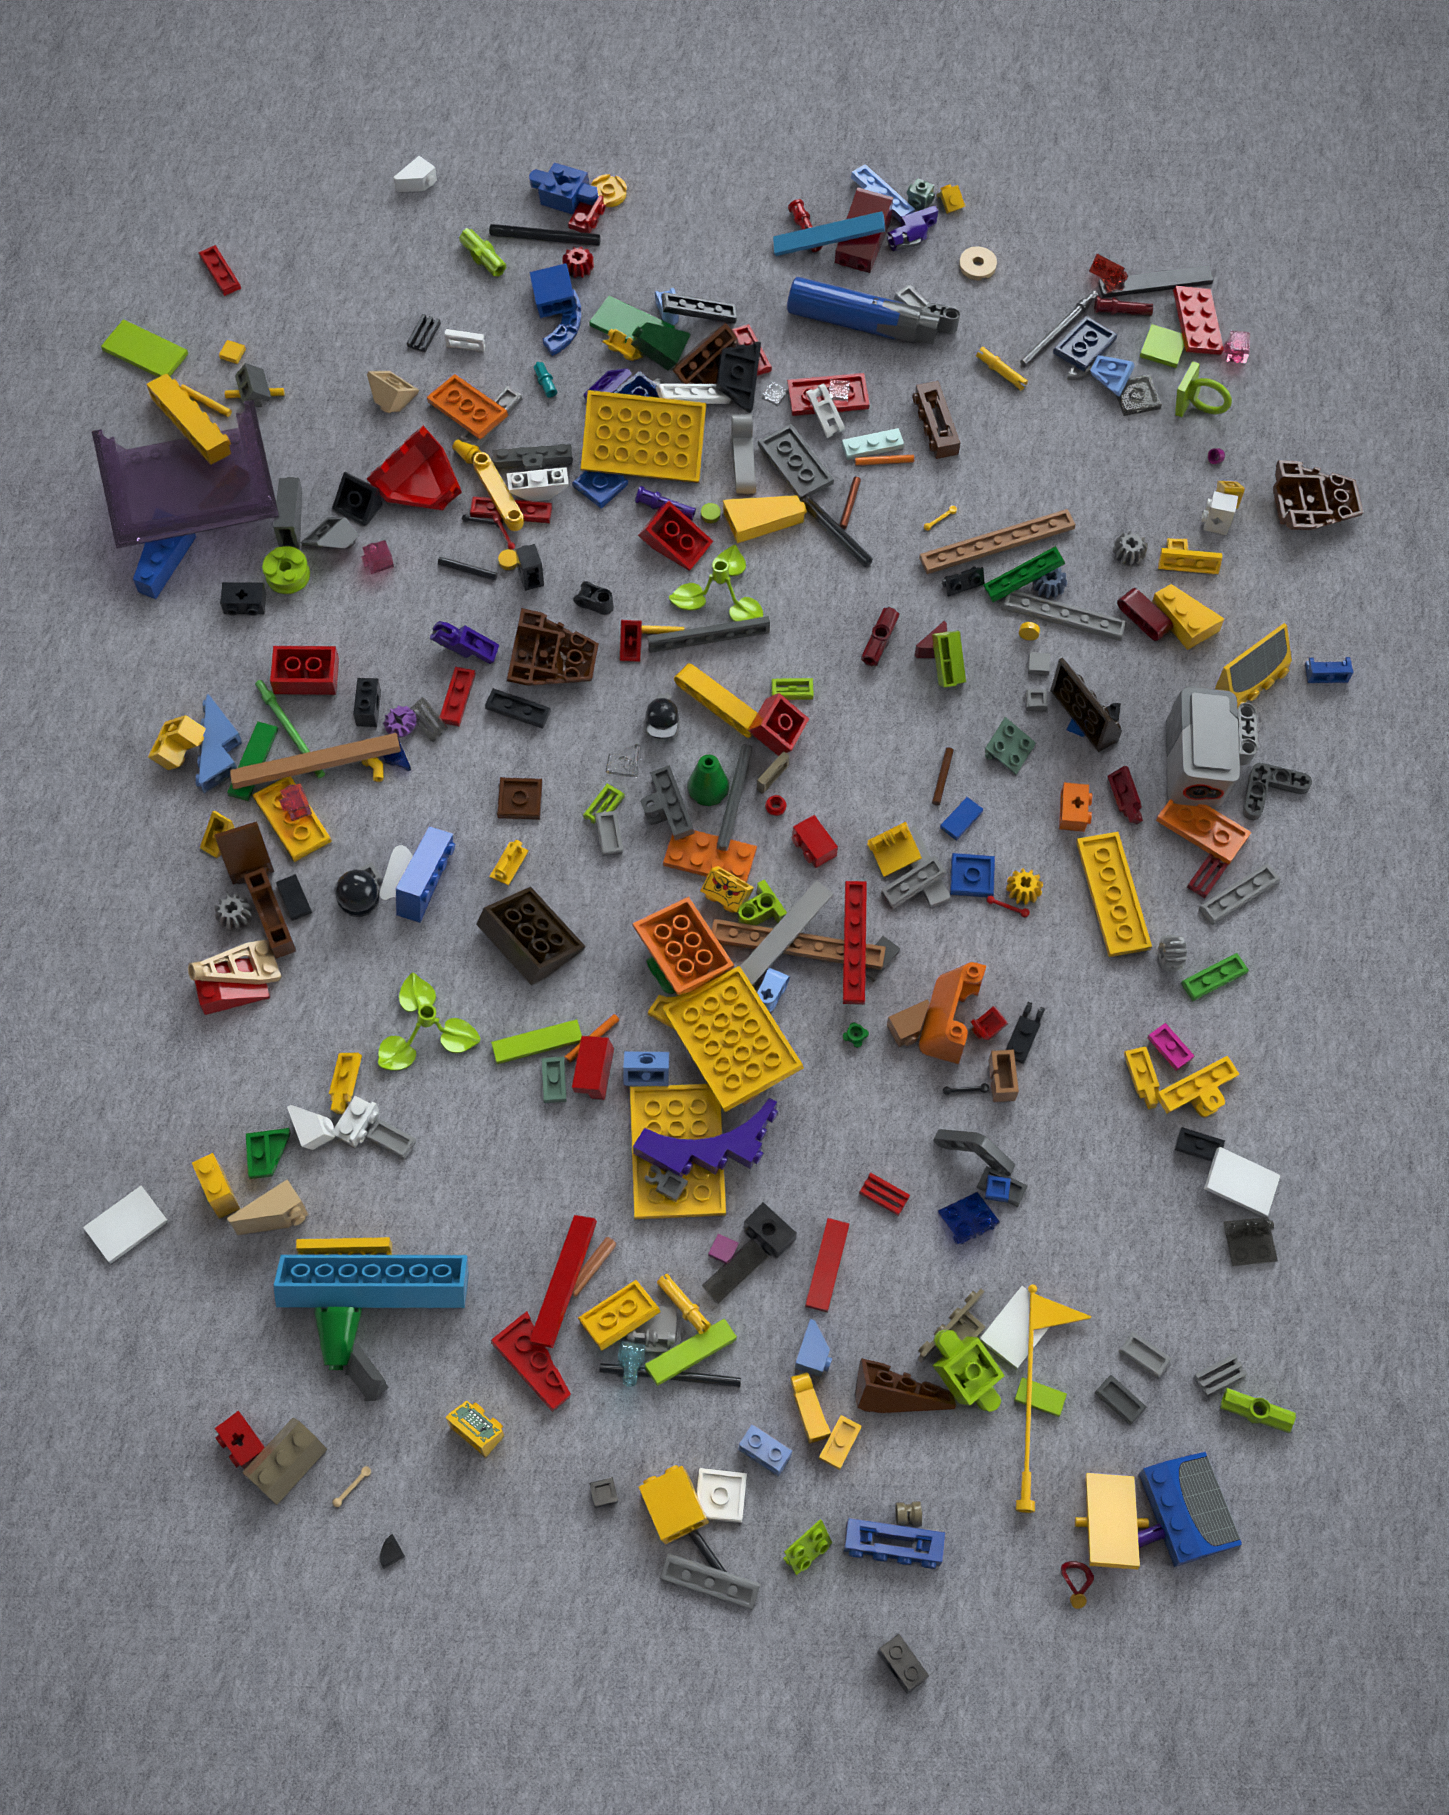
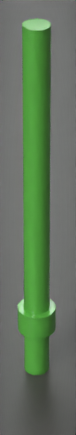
M258 680L255 685L262 694L261 698L266 705L270 706L301 754L310 752L277 703L274 693L268 690L262 680ZM322 769L314 771L318 778H322L325 775Z

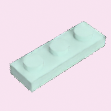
M899 428L844 439L842 440V447L846 459L851 460L903 449L904 442Z

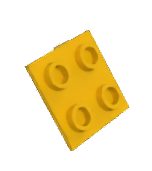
M906 822L869 839L867 843L875 856L883 877L922 859Z

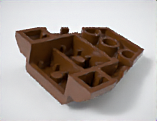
M1278 460L1273 494L1280 524L1286 525L1291 530H1313L1359 517L1364 513L1355 479L1333 472L1331 475L1321 473V468L1314 467L1313 470L1302 467L1303 463L1299 461Z
M521 608L507 682L531 686L592 681L599 643L577 631L573 633L565 629L564 624L560 622L558 624L552 622L542 612Z

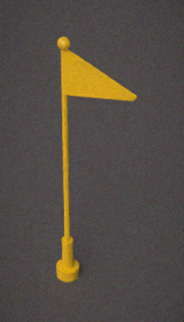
M1034 1284L1028 1287L1030 1292L1025 1462L1021 1479V1500H1016V1511L1022 1513L1035 1512V1501L1031 1500V1472H1029L1034 1330L1091 1319L1090 1315L1035 1294L1037 1286Z

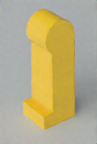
M808 1372L790 1377L793 1395L808 1443L811 1444L828 1439L831 1432L825 1421Z

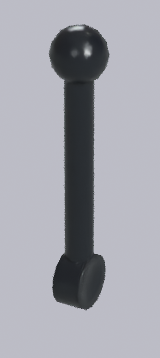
M467 514L462 516L464 522L475 521L494 524L499 528L498 524L493 520L469 517Z
M982 1083L981 1086L960 1088L946 1086L943 1088V1093L945 1095L967 1091L986 1093L989 1085Z

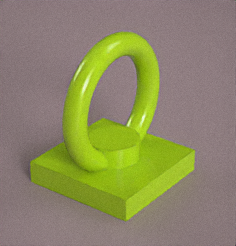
M1192 361L1177 389L1175 415L1183 417L1190 402L1197 409L1208 414L1217 415L1225 413L1231 407V395L1219 382L1208 378H1199L1200 363ZM1201 386L1210 387L1218 391L1224 399L1223 405L1214 407L1201 402L1197 398Z

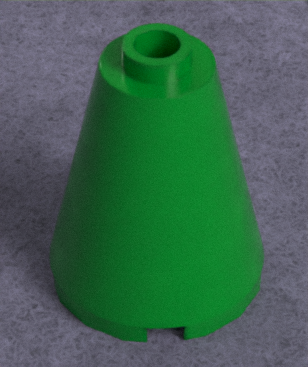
M710 754L704 755L699 759L687 783L689 796L703 806L718 805L729 792L728 778L718 758Z
M321 1307L314 1308L323 1363L329 1366V1370H343V1366L348 1365L362 1308H356L355 1312L354 1307H327V1309H322V1312Z

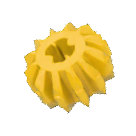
M1024 867L1020 873L1015 870L1012 876L1007 879L1006 891L1010 892V899L1016 898L1017 904L1021 900L1025 906L1029 900L1033 903L1036 902L1037 897L1042 894L1041 888L1043 887V882L1039 881V874L1033 875L1032 869L1028 873Z

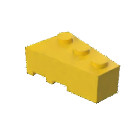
M1170 584L1154 594L1152 603L1172 621L1173 629L1171 631L1187 650L1220 632L1224 618L1174 585Z

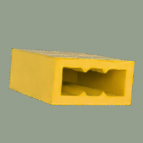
M214 1153L192 1162L208 1202L220 1219L239 1210L238 1202Z
M672 1466L665 1470V1474L659 1477H649L643 1481V1485L639 1486L660 1539L665 1545L709 1523L689 1475L683 1466Z

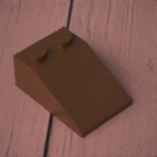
M257 821L214 834L233 885L246 883L243 875L261 868L265 869L267 875L274 872Z

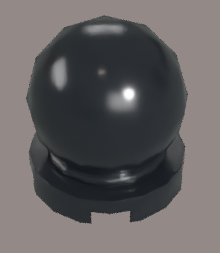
M353 869L344 873L339 878L335 888L339 907L352 917L369 915L379 903L380 892L377 881L370 873L364 870Z

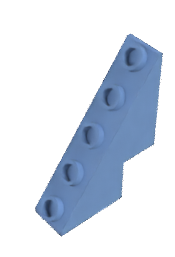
M209 694L206 696V700H203L205 718L201 719V726L206 728L203 734L204 740L199 745L200 749H202L201 755H198L197 758L200 772L196 774V786L201 787L203 793L231 777L230 770L236 769V765L227 752L242 744L239 733Z

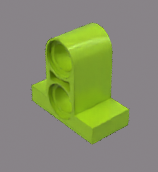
M764 879L757 883L758 896L739 907L738 923L757 926L771 917H774L776 922L779 923L787 914ZM768 903L771 907L765 908L762 904ZM749 913L753 916L751 918H746L743 915Z

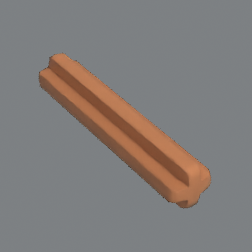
M606 1237L582 1267L572 1296L576 1297L616 1247V1242L613 1239Z

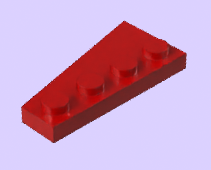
M526 1311L491 1339V1344L553 1412L570 1398L571 1393L559 1370L555 1367L547 1348L532 1345L529 1342L534 1325Z

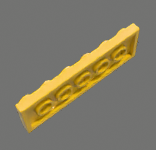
M1119 832L1077 838L1076 845L1108 956L1114 957L1151 950L1152 944Z

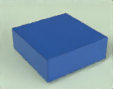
M988 1175L985 1199L1007 1203L1011 1179Z

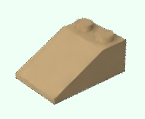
M285 1180L227 1219L236 1234L243 1235L289 1228L292 1225L297 1226L309 1214L289 1181Z

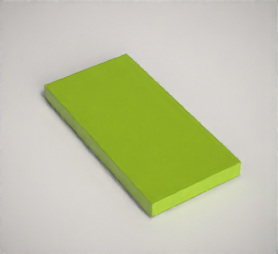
M124 319L101 345L102 351L156 377L166 373L171 376L188 355L187 349Z

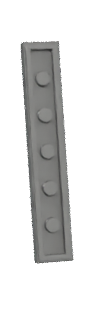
M1019 591L1008 594L1003 606L1004 610L1118 641L1122 639L1127 622L1126 620Z

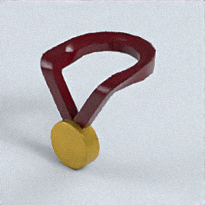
M1065 1562L1061 1566V1575L1074 1593L1070 1597L1071 1605L1075 1609H1080L1086 1605L1087 1600L1084 1593L1093 1583L1094 1575L1090 1568L1081 1562ZM1069 1568H1078L1085 1573L1087 1581L1079 1591L1076 1590L1066 1573V1570Z

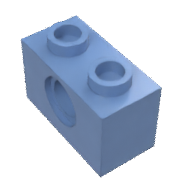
M624 1051V1086H668L669 1052Z

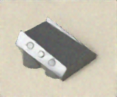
M358 1343L353 1344L344 1376H350L365 1396L364 1401H376L377 1397L389 1387Z

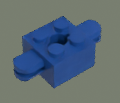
M554 162L548 172L535 169L529 174L531 187L538 189L540 203L546 207L574 214L580 202L592 206L599 197L597 187L589 184L588 172Z

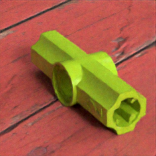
M467 228L462 231L459 241L470 251L473 260L478 265L482 264L493 276H501L507 269L506 263L495 253L492 244L488 240L483 241L472 229Z
M1226 1388L1222 1397L1220 1409L1245 1417L1255 1424L1262 1423L1286 1433H1290L1296 1419V1413L1270 1404L1264 1398H1254ZM1253 1406H1259L1263 1411V1415H1257L1253 1410Z

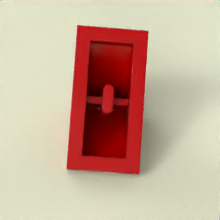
M621 619L620 661L640 662L642 621Z

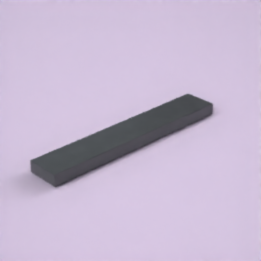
M769 616L651 635L648 636L649 653L770 633Z

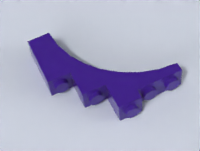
M769 1097L762 1108L746 1123L730 1132L711 1138L697 1140L677 1139L660 1135L644 1128L633 1145V1154L665 1172L670 1170L680 1177L684 1174L686 1176L689 1174L693 1163L716 1174L719 1169H724L729 1158L751 1169L754 1163L758 1164L764 1154L761 1141L767 1132L765 1127L768 1122L773 1123L778 1114L776 1110L777 1101Z

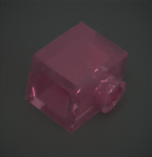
M1230 331L1228 340L1224 343L1223 352L1226 353V361L1246 363L1250 352V332Z
M386 540L370 543L362 547L364 555L361 556L364 568L368 567L371 574L394 567Z
M301 783L289 785L285 789L280 790L282 799L279 802L283 812L288 810L292 821L312 814Z

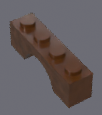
M261 868L243 875L275 958L278 959L296 952L265 869Z

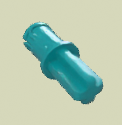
M536 362L534 370L538 377V383L542 385L546 397L552 398L556 396L558 392L553 384L552 375L548 373L543 362Z

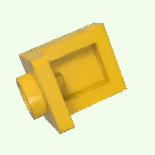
M951 184L940 188L941 191L936 194L937 198L941 197L946 214L965 207L958 185L953 187Z

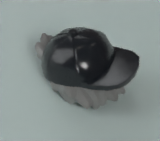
M668 692L664 695L660 693L647 706L645 719L643 720V724H645L643 731L647 733V736L654 738L655 741H670L679 733L680 719L678 708L671 701L672 696Z

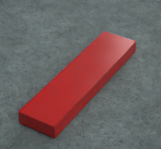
M472 497L470 517L493 519L495 514L500 515L491 498ZM515 500L525 522L550 524L552 503Z
M827 1218L805 1307L828 1313L850 1223Z

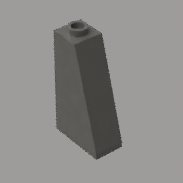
M279 478L273 523L279 547L290 546L300 549L302 486L299 478Z

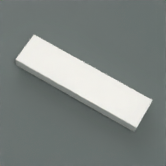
M657 384L655 388L659 398L706 404H729L731 401L728 396L716 388V384Z

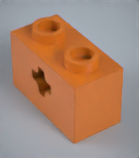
M1063 783L1060 798V830L1085 832L1087 824H1091L1092 812H1088V805L1091 806L1092 793H1089V785Z

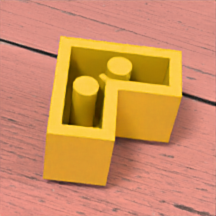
M187 715L164 722L148 758L167 770L179 768L185 761L184 755L186 751L198 747L203 742V734L206 728Z

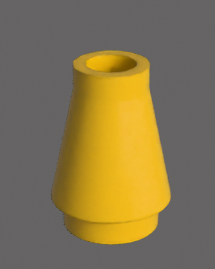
M459 439L452 445V449L467 464H473L475 454L481 452L478 446L462 442Z

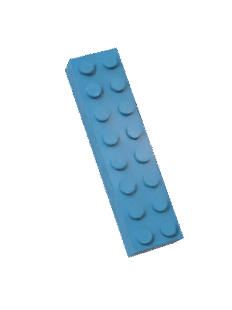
M280 1255L273 1286L276 1307L465 1308L469 1279L468 1256Z

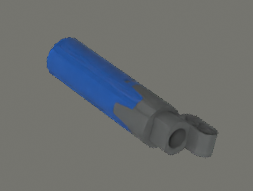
M796 277L793 280L787 301V310L790 314L913 344L915 341L933 345L937 332L954 334L958 329L960 319L959 310L952 307L928 303L925 309L904 304L903 302L802 277Z

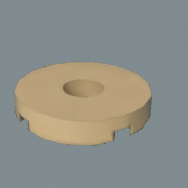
M980 246L966 249L961 254L959 260V268H961L963 275L973 280L990 278L995 273L997 259L994 253ZM974 262H980L982 265H975Z

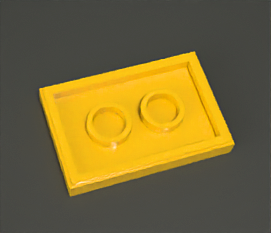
M634 1280L579 1316L578 1320L600 1350L603 1351L661 1311L639 1282Z

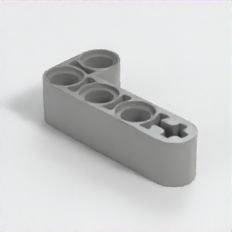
M752 414L732 415L731 436L736 494L756 493Z

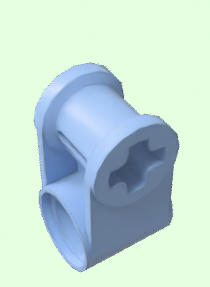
M674 288L664 291L665 293L676 294ZM655 291V301L662 320L672 325L677 324L679 321L678 314L663 312L662 295L664 292Z
M772 968L767 970L757 992L769 1012L775 1009L790 979V976Z

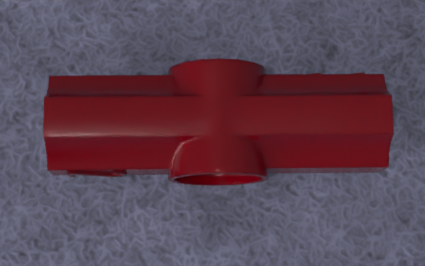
M891 607L883 608L861 656V660L866 665L871 667L878 665L900 616L896 609Z

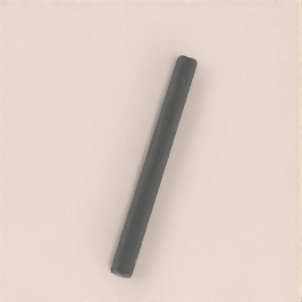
M743 744L741 746L717 842L718 850L727 851L752 754L751 745Z

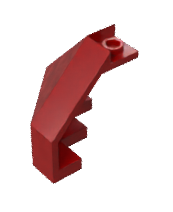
M424 425L409 436L366 479L371 485L379 488L380 495L386 502L442 511L462 493L444 448Z

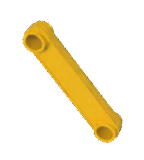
M484 452L475 454L473 458L475 472L509 530L519 531L524 524L521 510L511 493H509L489 455Z

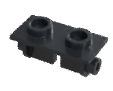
M974 566L971 569L962 571L960 575L956 573L951 576H945L941 582L943 587H947V596L949 597L984 585V568H976Z

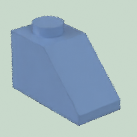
M813 1319L809 1321L795 1368L822 1377L823 1371L828 1372L832 1358L828 1357L830 1349Z

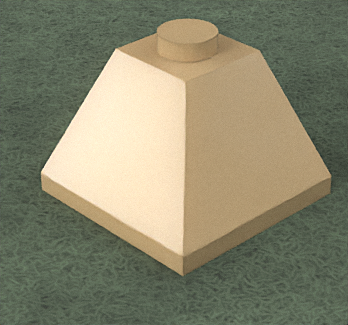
M368 371L367 373L374 402L380 405V409L384 412L401 411L419 392L417 388L391 371Z

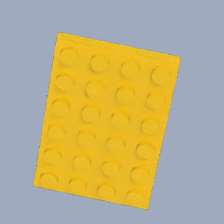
M588 390L581 471L699 483L706 403Z
M740 966L662 1008L724 1112L804 1069L802 1062Z
M708 1084L630 1087L634 1219L726 1216L724 1169H719L716 1174H713L693 1163L689 1174L682 1176V1178L688 1181V1184L677 1202H674L656 1191L657 1184L651 1185L645 1181L646 1175L654 1178L657 1174L651 1171V1163L633 1154V1145L644 1128L660 1135L677 1139L697 1140L721 1135V1105Z

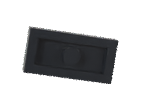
M1181 1127L1174 1150L1213 1162L1216 1149L1219 1147L1224 1148L1225 1140Z

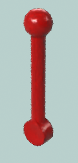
M495 514L493 521L498 524L508 543V549L513 550L515 544L508 537L501 523V516Z
M988 896L986 899L988 904L994 903L1018 912L1024 918L1030 914L1027 908L1019 909L995 900L993 896Z

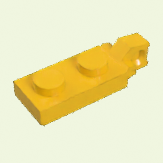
M1147 1047L1124 1051V1057L1136 1093L1140 1099L1144 1098L1148 1109L1156 1108L1159 1102L1155 1094L1159 1092L1160 1085Z
M358 1052L338 1054L329 1090L332 1101L330 1110L336 1114H343L348 1107V1102L351 1101L362 1055Z

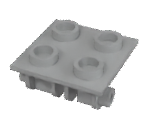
M658 1306L661 1311L659 1314L628 1333L627 1350L665 1353L674 1348L677 1307Z

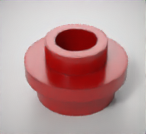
M779 795L769 797L765 804L766 811L773 816L783 814L787 806L784 798ZM778 805L779 808H773L772 806Z

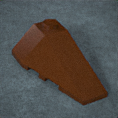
M861 1358L855 1390L857 1408L865 1412L876 1413L955 1409V1398L949 1390L927 1381L921 1384L911 1378V1374L904 1372L902 1376L890 1371L891 1366Z

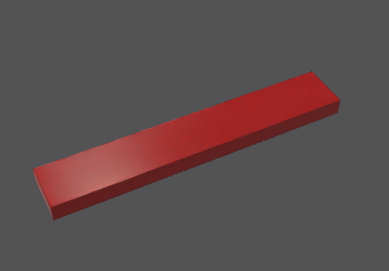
M845 881L843 1004L865 1005L867 881Z
M578 1215L573 1217L529 1340L532 1345L553 1348L597 1224L595 1218Z

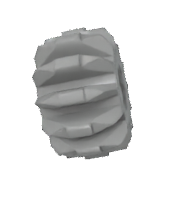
M1131 530L1128 534L1122 532L1120 537L1115 539L1113 553L1116 554V560L1122 559V564L1128 562L1130 566L1133 562L1139 564L1141 559L1146 557L1148 544L1145 543V537H1139V532L1135 535L1132 534Z
M237 893L232 898L226 894L225 900L219 898L218 902L220 905H215L214 907L216 912L214 917L219 921V925L222 928L226 926L229 931H231L233 926L239 930L240 924L247 926L248 922L246 919H250L252 916L250 912L252 908L247 903V899L244 896L240 898Z
M1180 935L1162 936L1159 941V963L1165 971L1176 972L1186 966V943Z

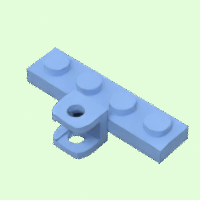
M864 165L852 172L851 178L863 189L893 197L892 215L899 222H901L902 216L915 212V208L868 166Z

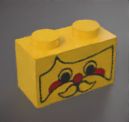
M717 866L710 870L700 891L710 901H718L723 904L725 910L734 913L738 912L739 907L748 901L755 887Z

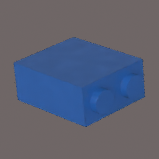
M567 263L529 272L540 318L577 309Z

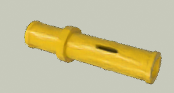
M984 346L979 349L983 354L977 352L976 357L986 363L991 370H995L1020 391L1025 388L1021 383L1027 385V379L1015 372L1001 361L1000 357L992 354Z
M665 1274L664 1277L661 1276L657 1281V1285L661 1287L683 1313L682 1317L686 1321L689 1320L699 1334H703L702 1329L706 1332L710 1328L711 1323L700 1313L697 1304H693L670 1278L669 1274Z

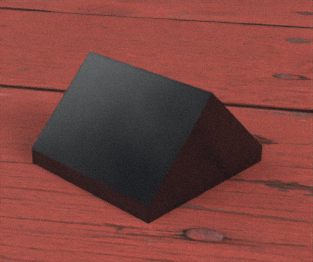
M344 472L332 509L366 526L382 506L380 490Z

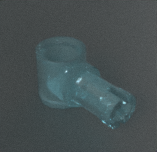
M621 1341L618 1362H622V1367L624 1368L623 1384L625 1386L633 1387L637 1384L638 1368L644 1361L645 1344Z

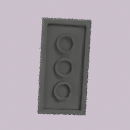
M792 424L758 440L760 449L800 501L806 496H811L834 484L833 477Z

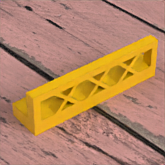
M390 1237L296 1239V1249L298 1255H353L359 1253L361 1255H366L365 1253H371L370 1255H376L377 1253L392 1255V1242Z

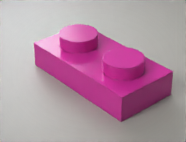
M1166 1023L1147 1037L1175 1071L1194 1058L1193 1053Z

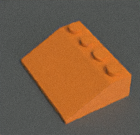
M689 897L632 924L677 995L694 991L734 968L733 962Z

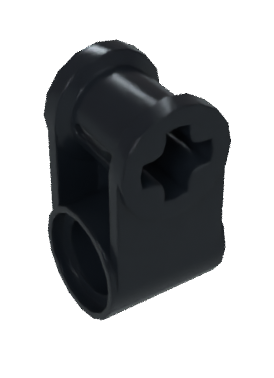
M588 581L582 582L581 590L573 598V601L579 607L602 615L610 614L614 609L611 591Z

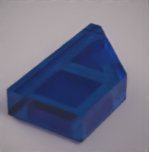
M399 741L401 752L384 755V761L389 765H396L404 768L406 771H411V766Z

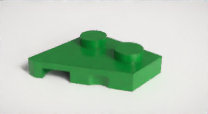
M290 1128L246 1133L249 1179L272 1177L291 1135Z

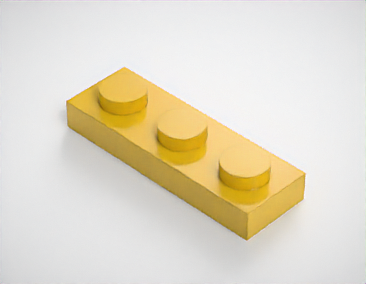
M1161 548L1158 569L1219 574L1222 553Z

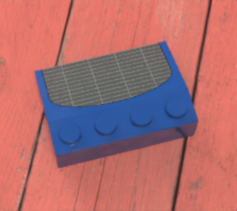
M1206 1451L1161 1462L1141 1470L1139 1473L1140 1480L1157 1524L1159 1523L1162 1526L1160 1530H1164L1165 1538L1163 1540L1174 1567L1242 1545Z

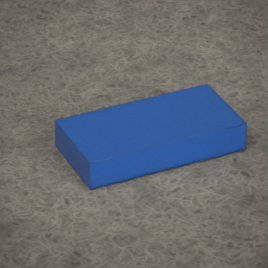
M966 797L940 825V829L957 841L982 814L983 808Z

